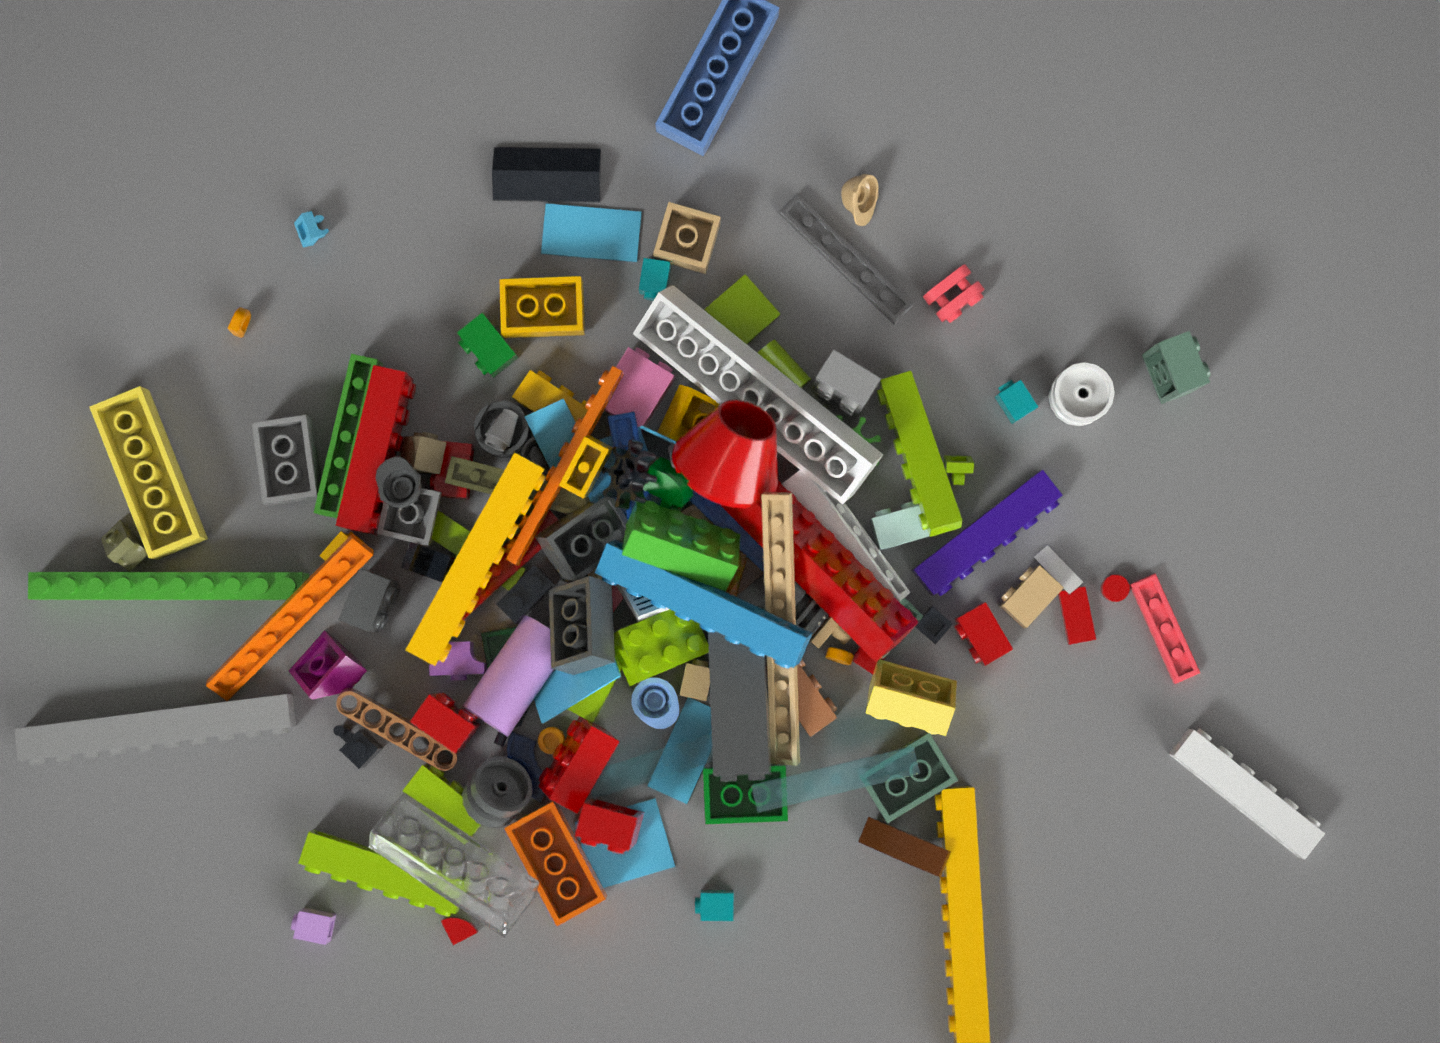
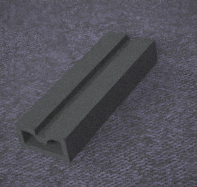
M717 631L708 632L713 775L720 777V781H737L738 775H748V780H765V775L771 774L767 656H758L749 650L750 647L742 643L733 644L724 638L725 635Z

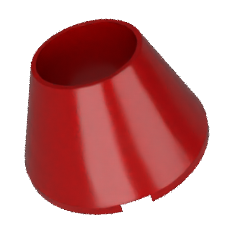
M743 400L725 401L676 441L672 450V461L677 473L682 472L689 480L687 485L691 489L713 502L735 508H750L751 504L759 502L762 505V494L764 492H775L778 486L776 424L765 410L753 403Z

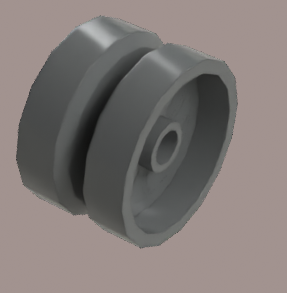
M493 757L485 760L465 784L462 793L463 805L468 815L478 824L488 828H500L510 824L529 802L532 794V783L526 769L518 762L507 757Z

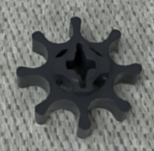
M632 439L628 442L627 450L616 446L612 448V452L615 455V463L613 466H610V469L603 467L601 471L603 474L611 477L609 487L603 490V496L616 499L615 507L629 510L631 500L644 504L647 500L643 495L645 483L648 484V481L655 483L657 481V476L650 475L647 471L649 463L656 458V454L642 450L644 444Z

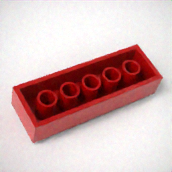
M373 365L335 526L377 536L384 501L380 499L379 488L376 482V471L383 462L391 457H396V453L401 452L404 436H401L403 425L407 426L410 417V410H407L409 399L413 400L416 391V384L413 383L414 379L406 372Z

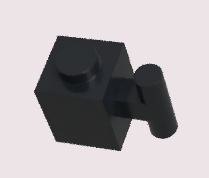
M347 724L334 727V734L340 736L346 742L339 751L358 769L366 767L383 749L365 729L354 733Z

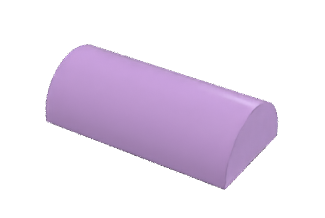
M524 616L462 707L508 737L554 670L551 669L550 629L535 619Z

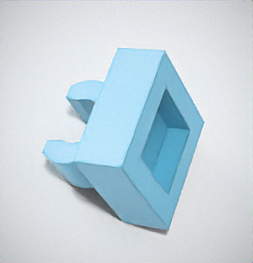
M312 211L305 212L294 222L303 248L313 246L319 238L325 237L329 232L328 229H318L317 224L324 220L322 215L314 217Z

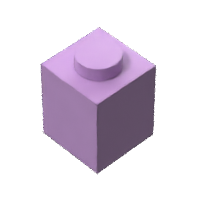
M309 908L301 909L298 914H294L291 930L295 931L293 938L326 945L332 938L336 914Z

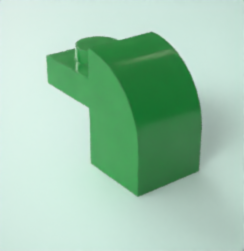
M663 457L658 458L649 467L648 474L657 476V481L655 483L648 481V484L645 483L643 490L661 498L660 506L681 511L682 507L693 496V489L687 485L689 480L682 472L677 473L675 468L672 467L671 461Z

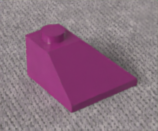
M324 630L290 668L289 672L305 693L313 700L339 694L346 688H353L367 670L352 653Z

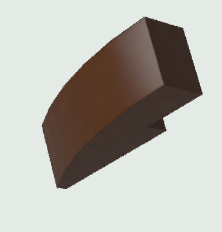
M872 817L867 818L858 841L863 845L938 877H941L951 853L949 850Z

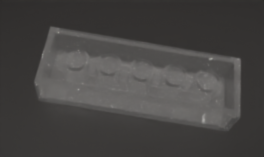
M403 793L370 831L369 848L503 938H505L536 898L539 887L538 880L406 793Z

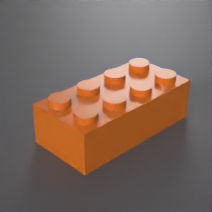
M551 801L504 828L556 926L606 900L607 894L558 803Z

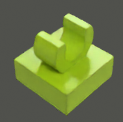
M944 455V468L946 473H952L953 485H964L965 473H974V461L971 456Z

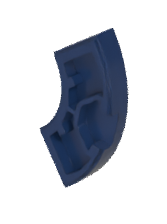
M512 731L507 744V758L518 762L526 769L532 783L531 797L542 802L545 793L539 787V778L543 770L538 765L535 756L537 741Z

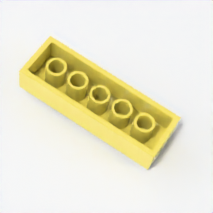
M139 386L90 406L89 408L148 558L158 560L208 540L150 391Z

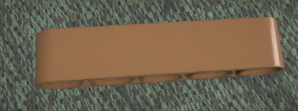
M346 688L339 693L336 705L341 714L439 770L447 771L456 765L457 753L454 754L412 724L409 719L357 689ZM346 695H352L356 698L357 705L353 708H346L341 702L342 698ZM370 709H376L381 713V718L376 722H371L366 718V712ZM394 723H401L404 725L405 731L403 734L396 736L390 732V726ZM423 736L429 741L428 746L424 749L416 748L413 741L417 737ZM442 750H447L453 756L450 761L443 763L437 759L438 753Z

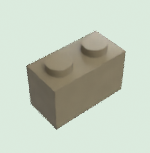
M414 432L413 436H404L400 457L406 459L418 473L440 474L446 442L438 440V435Z

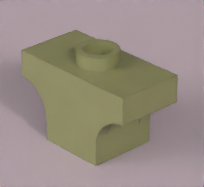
M121 519L101 538L106 556L114 563H119L129 572L147 556L142 540Z

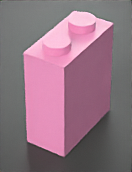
M628 347L616 368L623 371L624 376L604 411L612 416L635 411L637 427H641V425L646 427L674 382L675 375L671 374L673 369L663 362L659 361L658 364L650 361V355L640 348L636 347L635 350H632Z

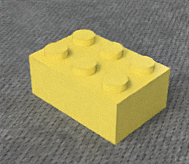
M879 659L869 685L866 714L872 715L876 719L898 722L905 727L912 726L923 729L930 734L946 736L955 711L957 681Z

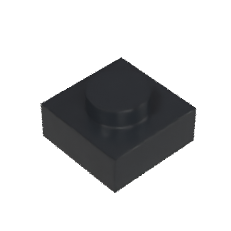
M930 606L915 628L936 645L953 623L933 606Z

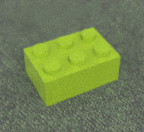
M671 609L614 632V651L629 686L709 652V645L700 624L692 619L687 621L677 617L675 611Z

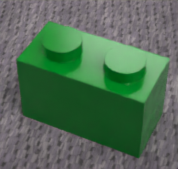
M483 313L479 314L457 332L461 337V340L458 341L459 345L467 355L473 352L478 359L475 365L484 376L489 372L494 378L518 359L514 351Z

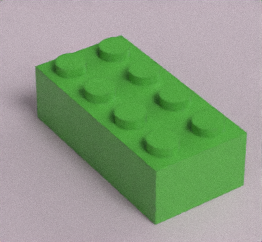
M646 501L644 504L636 502L626 523L622 555L726 591L738 568L741 534L729 528H721L710 524L706 520L690 517L678 510L659 506L653 501Z

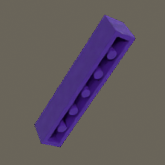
M1044 470L1039 471L911 571L931 596L938 593L941 597L953 587L951 582L959 576L963 580L974 571L972 566L976 562L981 560L982 563H985L996 554L993 550L1001 543L1004 547L1017 538L1015 535L1016 531L1022 527L1025 530L1029 529L1039 521L1036 518L1038 514L1042 511L1048 514L1060 505L1057 500L1063 496Z

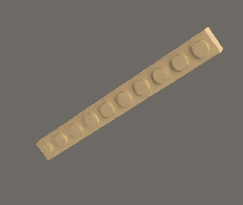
M764 492L762 494L765 610L796 625L792 493ZM767 656L771 764L797 766L800 763L797 666L794 668H783L774 662L775 659Z

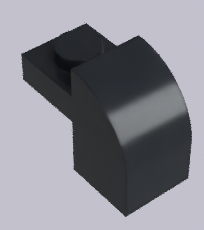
M410 542L401 568L443 583L456 558Z

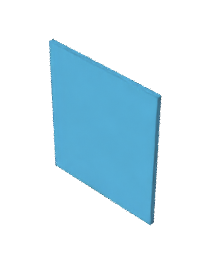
M656 798L627 806V808L645 812L637 843L630 851L626 850L623 854L607 850L608 845L599 843L595 847L581 843V847L603 888L675 867Z

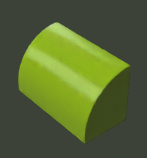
M775 339L757 352L801 389L811 381L807 373Z

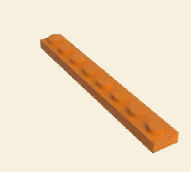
M612 366L610 371L605 370L598 382L601 388L597 395L592 394L585 406L588 409L583 419L579 418L572 429L575 435L570 443H564L558 456L561 457L557 467L552 466L545 478L548 483L544 491L539 490L532 501V504L535 506L530 515L526 514L519 525L521 532L518 538H512L505 550V553L508 554L506 560L519 566L562 488L559 484L583 438L592 434L624 376L622 370Z
M352 534L206 681V686L228 701L374 555V550Z

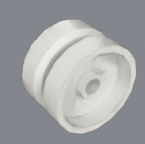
M1084 362L1073 364L1062 371L1051 384L1048 397L1050 407L1057 418L1069 425L1083 426L1091 424L1107 413L1113 404L1115 391L1113 381L1105 370L1095 364ZM1078 391H1083L1084 393L1082 394V396H1085L1086 398H1081L1078 395Z

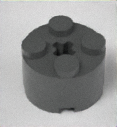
M498 401L484 406L477 414L474 422V431L478 443L488 453L499 458H512L514 453L519 454L526 441L531 438L532 431L524 417L526 414L520 407L508 401ZM503 409H508L515 412L518 418L510 447H506L505 451L501 452L484 442L486 439L485 433L502 413Z

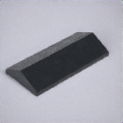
M494 147L492 164L493 201L600 202L601 149Z

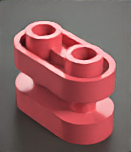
M966 264L959 267L923 296L928 305L936 301L942 308L936 313L941 322L946 320L949 323L953 322L963 314L960 311L961 308L967 304L972 307L984 298L981 293L985 289L980 282L977 281L971 285L966 279L972 273ZM958 285L962 293L952 301H949L945 294Z

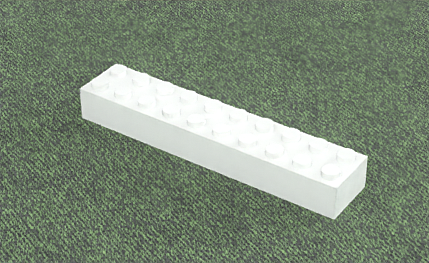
M674 285L657 294L633 332L638 339L718 404L721 405L728 400H743L765 410L776 424L777 452L841 504H844L856 493L882 458L883 454Z

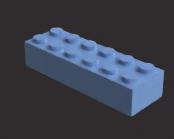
M766 0L721 1L655 123L657 133L704 157L779 16V7Z

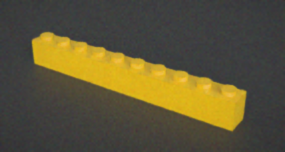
M947 787L940 791L939 794H935V809L940 811L941 821L936 822L937 838H942V848L951 851L944 868V877H940L941 894L945 893L946 904L941 905L942 921H947V932H943L944 949H949V960H945V975L950 977L951 987L946 988L947 1004H952V1015L948 1016L949 1032H954V1043H990L975 787Z

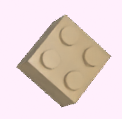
M668 202L653 252L654 259L668 261L671 265L706 274L720 228L721 217Z

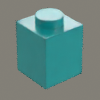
M643 258L638 290L639 294L644 295V299L654 301L660 291L668 288L671 263Z
M1010 380L998 388L1000 393L995 396V399L1011 424H1014L1038 408L1022 380L1015 384Z
M701 890L700 897H695V914H700V921H734V890Z

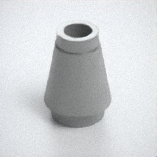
M503 409L502 413L485 433L486 439L484 442L493 449L504 452L506 447H510L518 415L511 410Z

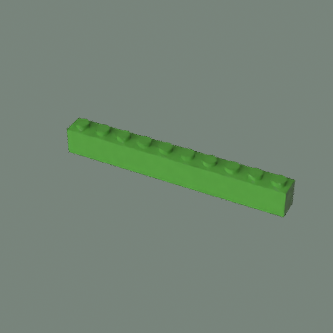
M28 572V599L287 600L309 578V573Z

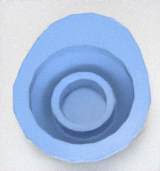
M648 678L641 681L635 687L631 705L634 713L643 722L656 729H665L677 720L679 715L678 697L674 687L668 681L661 678Z

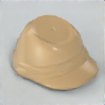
M862 174L850 178L844 183L841 190L844 207L853 214L854 221L858 226H865L870 222L878 198V181L875 176L870 174Z

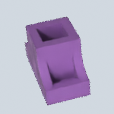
M471 641L448 642L452 647L445 661H438L436 666L429 665V676L450 675L451 681L467 680L468 674H485L487 671L486 663L479 661L475 657L473 642Z

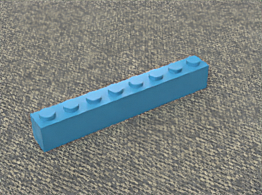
M613 540L606 544L595 571L596 574L602 576L604 582L610 585L619 584L627 588L626 592L633 596H644L650 599V603L658 608L666 609L667 607L675 611V615L683 620L690 621L692 619L700 623V627L708 632L717 631L725 635L724 638L733 644L742 643L750 647L749 650L758 656L767 655L775 659L774 662L783 668H794L800 663L813 634L812 632L721 589L623 556V543L618 540Z

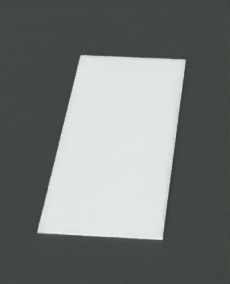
M1048 545L1034 557L1069 594L1083 583Z

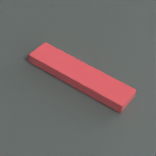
M1156 573L1129 584L1173 683L1177 684L1199 674L1200 670Z

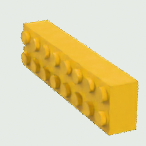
M516 453L513 454L410 640L406 651L436 666L438 660L441 662L445 661L452 647L448 643L452 636L457 638L465 624V621L462 620L465 611L471 614L479 598L475 593L479 587L483 589L486 587L492 576V573L488 571L491 564L494 562L498 565L505 552V548L501 547L506 538L510 540L513 538L519 527V524L515 523L520 513L525 516L532 503V500L528 499L533 489L538 491L546 476L542 475L544 470L542 467Z

